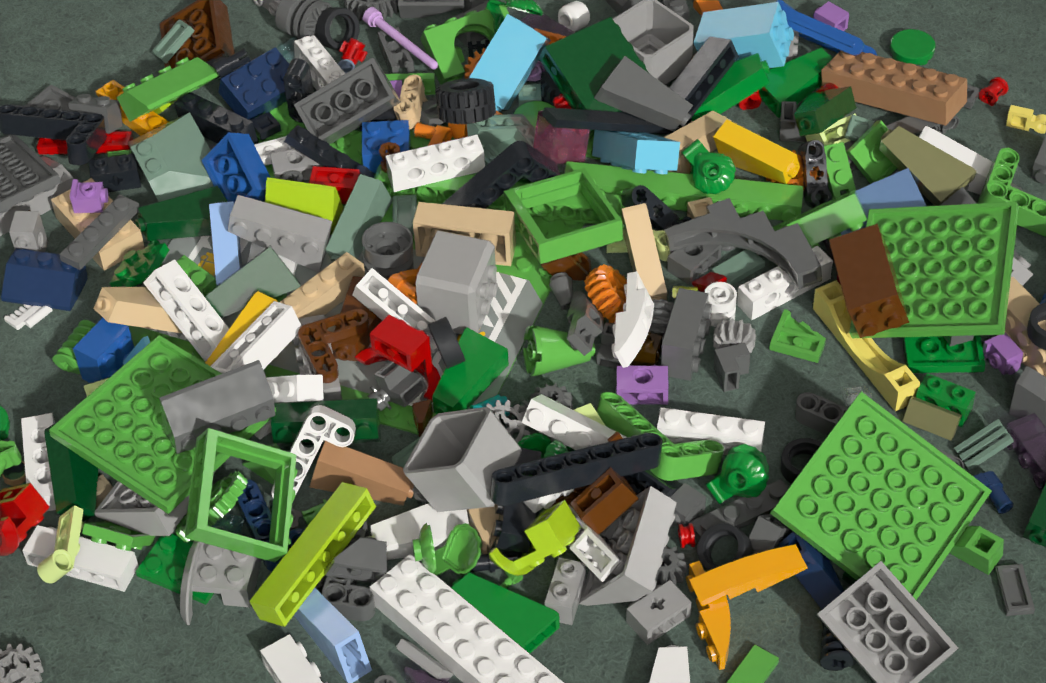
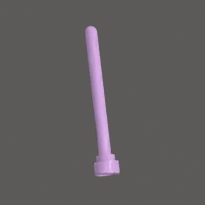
M370 7L365 11L363 21L370 27H379L431 69L438 67L437 61L385 22L380 11L374 7Z

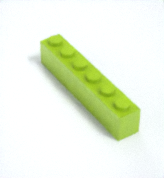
M344 482L340 484L249 601L260 620L283 627L287 625L325 575V570L332 560L344 550L376 508L367 488Z

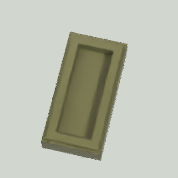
M912 396L903 422L952 441L961 415Z

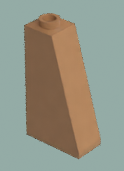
M327 441L323 445L309 486L310 488L335 492L340 484L344 482L367 488L373 500L402 506L406 498L412 499L414 494V484L405 475L402 467L348 447L336 446Z

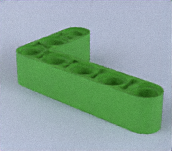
M1002 148L990 167L978 203L1017 202L1019 206L1017 225L1046 237V201L1010 186L1019 162V155L1011 148Z
M603 392L600 395L596 412L606 427L626 437L644 433H655L663 439L660 465L650 469L658 478L673 481L713 475L718 472L724 453V446L719 442L701 440L673 444L621 396L612 392Z

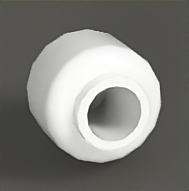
M573 1L564 5L558 12L559 25L570 33L584 28L590 21L588 8L579 1Z

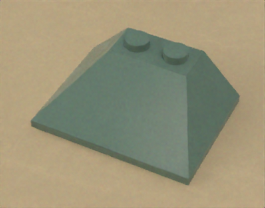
M190 112L128 142L158 202L214 187L201 161L211 150Z
M523 114L494 115L484 121L467 124L468 137L478 135L484 149L485 166L512 143L524 141L553 160L561 174H565L566 165Z

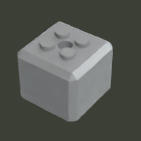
M642 0L613 19L621 28V32L626 40L632 44L639 59L644 62L649 74L664 85L678 77L692 59L693 25L659 1Z
M437 231L417 274L416 293L418 307L435 321L447 317L454 333L463 334L467 327L479 333L485 316L489 313L490 304L493 297L496 296L498 289L495 246L492 242Z
M489 407L439 413L429 421L403 471L437 512L494 507L495 504L491 501L492 473L495 470L516 465L522 449Z

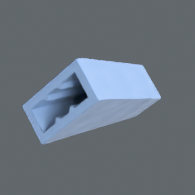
M233 201L209 204L216 285H219L242 267L240 237L228 232L229 218L234 206Z
M314 588L294 616L347 683H353L372 671L359 631Z

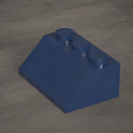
M16 248L6 263L1 300L71 311L88 279L86 266L79 270L62 262L59 254Z

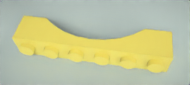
M837 280L816 288L813 310L894 411L907 407L912 396L916 397L920 381L905 364L898 363L886 355L872 338L851 337L849 332L852 319L846 307L841 285Z

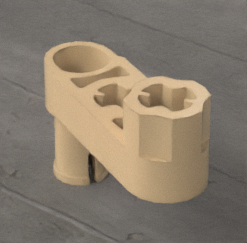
M415 74L408 76L404 80L400 95L401 103L394 106V112L398 120H409V130L415 128L416 124L420 122L423 102L428 101L425 96V87L419 75Z

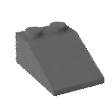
M399 0L398 7L401 18H425L464 8V0Z

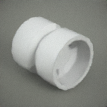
M715 282L707 286L705 293H709L708 304H712L711 316L707 320L711 321V326L716 327L717 324H721L722 320L730 321L732 318L735 320L737 297L735 288L725 282Z

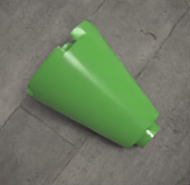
M535 325L528 326L524 334V340H528V346L523 348L527 373H531L530 376H538L589 362L591 356L595 355V344L593 343L592 351L584 356L579 350H575L570 345L567 339L568 332Z

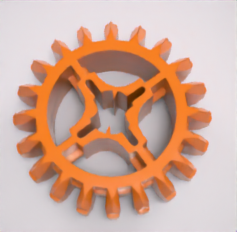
M603 264L594 268L584 281L586 285L585 290L588 292V297L591 298L592 304L596 306L597 311H600L603 317H606L610 323L616 324V313L624 312L623 304L626 303L624 285L627 284V280L618 270Z

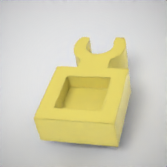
M1011 105L1006 126L1026 131L1032 128L1038 133L1045 134L1046 115L1040 114L1036 116L1033 115L1034 110Z

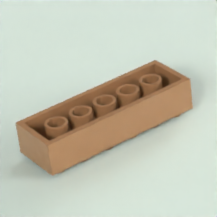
M840 51L821 70L822 86L826 83H833L839 88L851 86L855 102L945 126L967 103V78L939 72L935 69L919 67L911 63L896 61L892 58L876 56L872 53L862 52L857 56H853Z

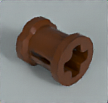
M387 142L380 146L379 154L382 157L381 169L385 173H387L386 156L400 153V147L396 143Z

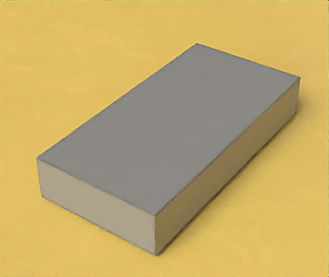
M401 639L396 646L400 652L435 678L446 682L453 676L454 673L413 643Z

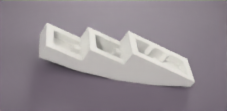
M568 505L581 526V529L575 535L576 540L569 544L570 549L603 582L621 560L604 539L585 524L574 508Z

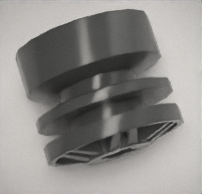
M281 0L276 10V26L280 31L297 39L313 35L318 39L316 34L318 18L323 11L332 8L330 3L322 0Z
M381 222L372 225L364 232L362 236V251L365 275L373 268L383 278L388 280L395 273L414 269L413 235L407 227L395 222Z

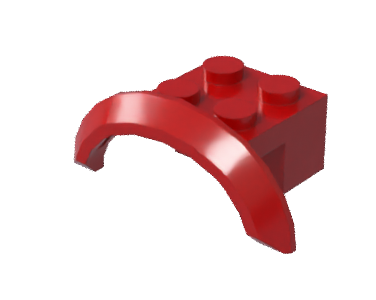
M388 315L370 332L371 347L358 353L355 359L364 365H371L380 361H392L411 372L414 370L418 371L428 383V389L424 394V398L431 400L433 403L432 396L441 377L437 368L432 364L430 337L424 331L413 328L402 319Z
M31 483L4 488L0 491V556L14 553L19 547V543L26 538V532L31 527L39 524L44 519L43 514L50 508Z

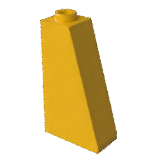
M727 119L713 136L718 153L730 157L737 168L787 184L791 178H794L799 171L800 165L797 154Z
M257 291L205 363L211 366L274 301L278 302V300Z

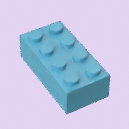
M595 130L592 156L601 158L600 162L611 163L612 166H621L622 169L632 170L635 173H647V170L657 174H668V170L677 171L680 142L650 133Z

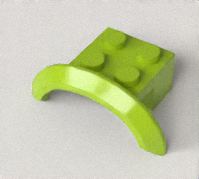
M564 500L543 510L527 527L525 533L532 543L528 554L522 553L520 559L513 562L504 557L496 547L489 553V558L496 566L515 576L525 575L533 570L534 567L543 563L545 557L551 555L555 558L567 550L565 546L576 540L575 535L581 529V526Z

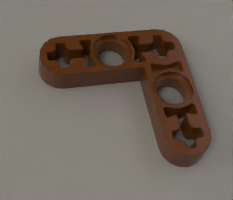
M353 309L305 324L298 330L300 346L314 374L323 375V383H332L339 376L337 361L328 344L365 332L369 328V318L366 311ZM331 326L340 327L339 330L334 332L327 330ZM309 335L314 338L313 342H311ZM318 350L325 352L321 356L312 355L313 352ZM326 364L328 372H326V370L323 369L322 365Z

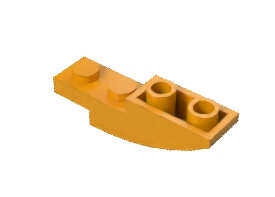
M112 80L96 90V95L98 97L107 96L111 100H118L116 97L124 93L122 90L124 87ZM120 105L122 123L140 136L169 122L153 111L129 122Z
M700 561L689 564V575L686 576V582L690 592H693L694 589L689 579L705 573ZM723 596L705 606H701L698 598H696L699 610V623H696L698 636L701 640L705 639L708 644L706 651L710 662H716L719 670L725 669L731 631L727 596Z

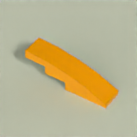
M796 544L735 560L689 580L701 606H705L723 596L728 595L729 599H732L753 588L760 592L808 568Z

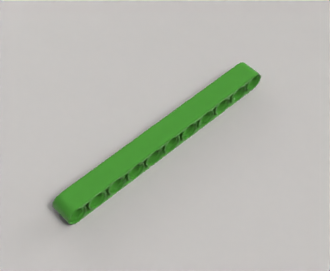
M380 164L377 167L374 179L382 181L390 196L416 195L417 200L443 203L475 175H464L394 192L388 178V173L382 171ZM518 181V182H516V183H515L511 188H509V189L516 188V187L523 186V185L530 184V183L519 182V181ZM582 193L527 209L531 216L589 224L602 223ZM605 193L608 202L613 203L616 213L622 216V208L625 207L622 205L621 196ZM504 194L486 209L506 211Z

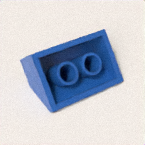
M228 132L201 160L213 185L220 188L228 202L233 201L235 203L238 195L265 202L267 177H271L250 135Z

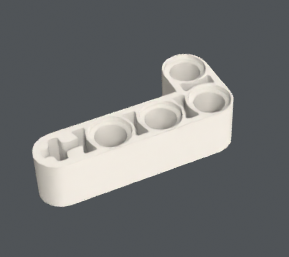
M322 405L311 408L289 451L290 453L297 454L296 462H299L303 467L297 471L294 479L293 489L295 490V495L323 440L339 447H346L352 443L356 430L353 420ZM322 416L326 423L317 425L313 422L312 418ZM344 427L349 430L350 434L340 436L336 430ZM310 439L313 441L314 446L310 448L304 447L301 444V440ZM274 481V485H273V488H272V497H273V498H274L275 481Z

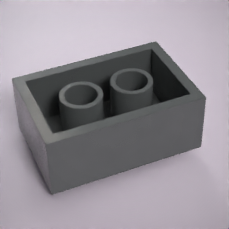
M683 288L678 290L662 342L661 366H668V377L691 381L693 372L698 373L701 358L698 357L699 354L704 353L706 339L703 338L705 335H709L711 321L707 320L710 319L712 304H708L709 293Z

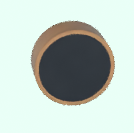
M21 461L19 465L12 466L3 471L2 477L6 484L15 486L26 481L25 462Z

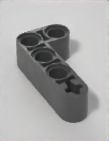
M366 521L354 535L355 539L352 538L344 550L359 538L369 536ZM327 576L322 595L346 619L367 621L374 616L376 611L374 596L369 588L356 586L357 580Z

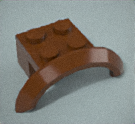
M615 432L607 440L611 442L623 438L619 432ZM610 467L591 485L575 488L569 495L560 496L552 506L565 500L568 505L574 508L580 519L599 535L637 502L639 498L625 478L621 477Z

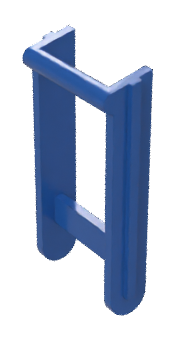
M783 0L776 1L779 2L782 11H785L789 27L799 32L800 37L837 53L843 51L857 56L864 52L877 56L876 51L864 45L860 38L797 12Z

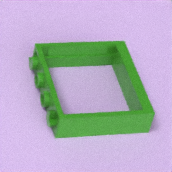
M585 168L504 191L505 210L515 213V226L540 264L623 240L625 225L622 222V216L616 213L613 203L608 202L603 189L598 188L595 178H591ZM582 193L602 221L600 224L546 239L527 209Z
M206 429L196 439L184 538L271 562H276L286 555L288 546L291 544L289 529L293 522L291 508L295 499L293 487L298 471L295 469L297 454L214 429ZM216 452L276 469L269 543L207 526Z

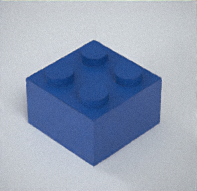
M409 120L362 122L363 166L376 173L377 167L382 161L379 149L384 143L398 144L400 152L411 150Z
M102 318L73 348L82 379L89 383H94L110 378L124 366L123 361L134 349V344L129 326L110 323Z

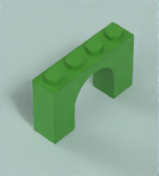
M499 6L504 17L509 14L507 8ZM487 7L483 11L477 12L474 10L468 12L465 17L459 19L456 17L450 18L442 25L437 26L433 24L424 29L420 40L426 53L438 63V67L434 69V72L441 85L449 81L462 79L465 73L454 46V41L459 35L466 32H477L488 38L490 42L493 39L492 34L495 33L493 28L494 18Z

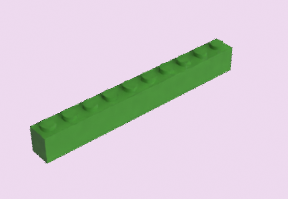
M566 162L565 173L585 168L591 178H595L598 188L603 189L604 193L621 196L625 189L643 185L671 210L687 211L688 202L711 197L713 203L730 198L739 217H746L749 214L764 211L768 219L786 221L801 214L803 186L734 179L727 190L721 191L718 194H704L694 186L693 174L674 172L657 174L647 170V173H635L632 170L622 169L617 166Z

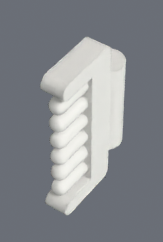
M24 304V307L20 306L19 310L14 311L15 314L5 316L4 320L17 330L24 325L32 328L52 312V308Z

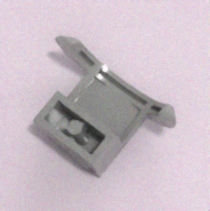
M194 540L186 560L180 593V615L187 625L191 623L193 591L221 594L224 605L251 607L249 601L254 595L262 563L261 559Z

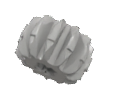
M732 318L730 321L722 320L721 324L716 325L713 335V347L719 349L745 343L749 353L753 351L756 334L755 329L751 328L750 323H743L742 319L735 321Z

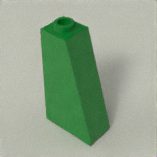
M821 47L786 62L782 67L770 69L771 73L767 74L769 84L759 90L761 100L780 118L782 101L796 102L797 105L808 94L822 85L821 70L833 57Z
M759 53L734 62L693 115L692 121L711 111L722 114L769 84L767 74L771 73L767 61H762Z
M467 327L458 342L465 361L445 369L432 396L434 413L437 415L439 413L468 410L509 365L508 349Z
M468 573L462 579H457L451 586L457 594L529 654L560 628V617L557 611L472 573Z

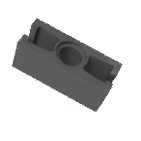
M399 27L394 28V29H396L399 33H401ZM384 31L377 32L379 48L389 73L399 74L398 69L402 67L406 68L407 73H414V63L409 51L395 40L387 42L385 39L387 34Z

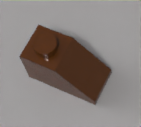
M583 252L541 264L543 270L549 272L552 276L557 273H567L572 280L579 281L586 280V277L592 271L591 260Z

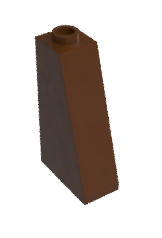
M352 277L340 313L353 309L366 311L369 318V328L361 334L332 342L331 347L335 359L357 362L355 356L367 349L371 344L370 332L383 321L353 296L356 285L363 277ZM336 326L334 331L339 330L340 327Z

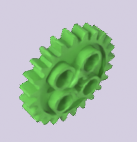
M235 471L233 474L230 473L212 486L207 526L212 527L217 520L219 521L234 507L236 501H238V497L243 494L248 481L239 471ZM187 514L181 519V522L177 525L178 528L175 530L176 534L184 542L191 540L184 538Z

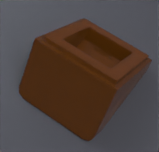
M431 400L416 402L412 405L413 419L419 437L422 436L433 416Z

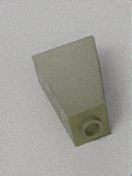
M900 126L893 131L889 129L880 138L879 150L900 171L909 168L919 191L934 206L941 205L959 189L965 188L975 178L977 171L973 167Z

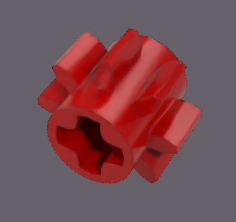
M350 38L349 42L343 41L339 51L343 52L341 58L351 60L354 65L357 64L358 60L363 62L368 53L364 50L365 44L354 38Z

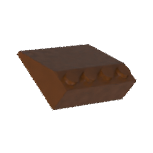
M197 0L160 23L161 39L179 19L195 30L167 63H164L165 68L171 66L174 69L177 67V62L187 57L189 60L198 57L206 62L225 51L229 56L235 54L228 8L221 0Z

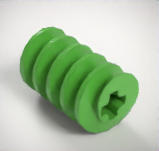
M89 320L80 321L73 330V333L68 336L62 347L58 349L57 354L53 356L52 360L60 369L80 374L73 348L96 325Z

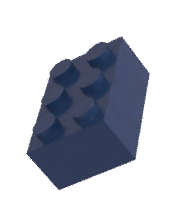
M274 47L221 78L218 93L236 114L252 120L287 102L283 78L289 63L278 49Z

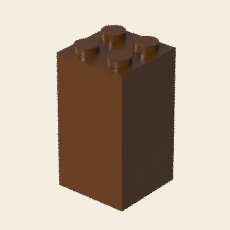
M878 223L829 239L846 307L859 337L873 336L876 333L910 323L891 255Z

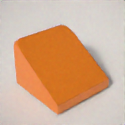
M718 0L693 1V8L701 16L703 12L723 10Z

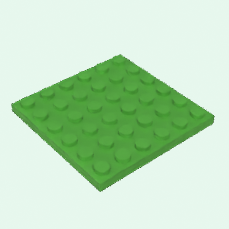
M1000 202L869 209L866 227L878 223L891 255L910 323L863 338L1004 335L1019 212L1018 203ZM851 320L849 333L852 338H860Z
M159 335L49 429L50 436L169 514L190 495L195 448L179 454L176 453L164 431L159 398L222 373ZM271 417L265 421L245 427L240 431L232 432L230 435L249 440ZM216 452L214 471L218 469L230 457V455Z
M861 391L770 514L856 580H859L882 561L917 600L992 490Z

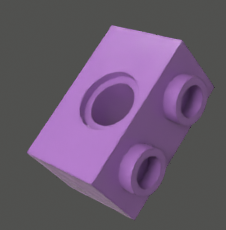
M629 365L625 368L617 366V394L629 404L668 405V366Z

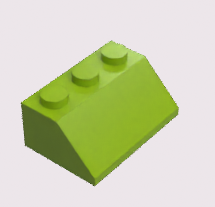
M267 177L266 203L331 220L330 235L333 234L344 210L336 187Z

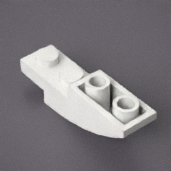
M637 271L627 273V284L624 285L626 303L623 304L624 312L616 313V324H613L615 343L612 344V354L615 359L618 358L623 368L630 365L641 349L650 329L654 311V303Z

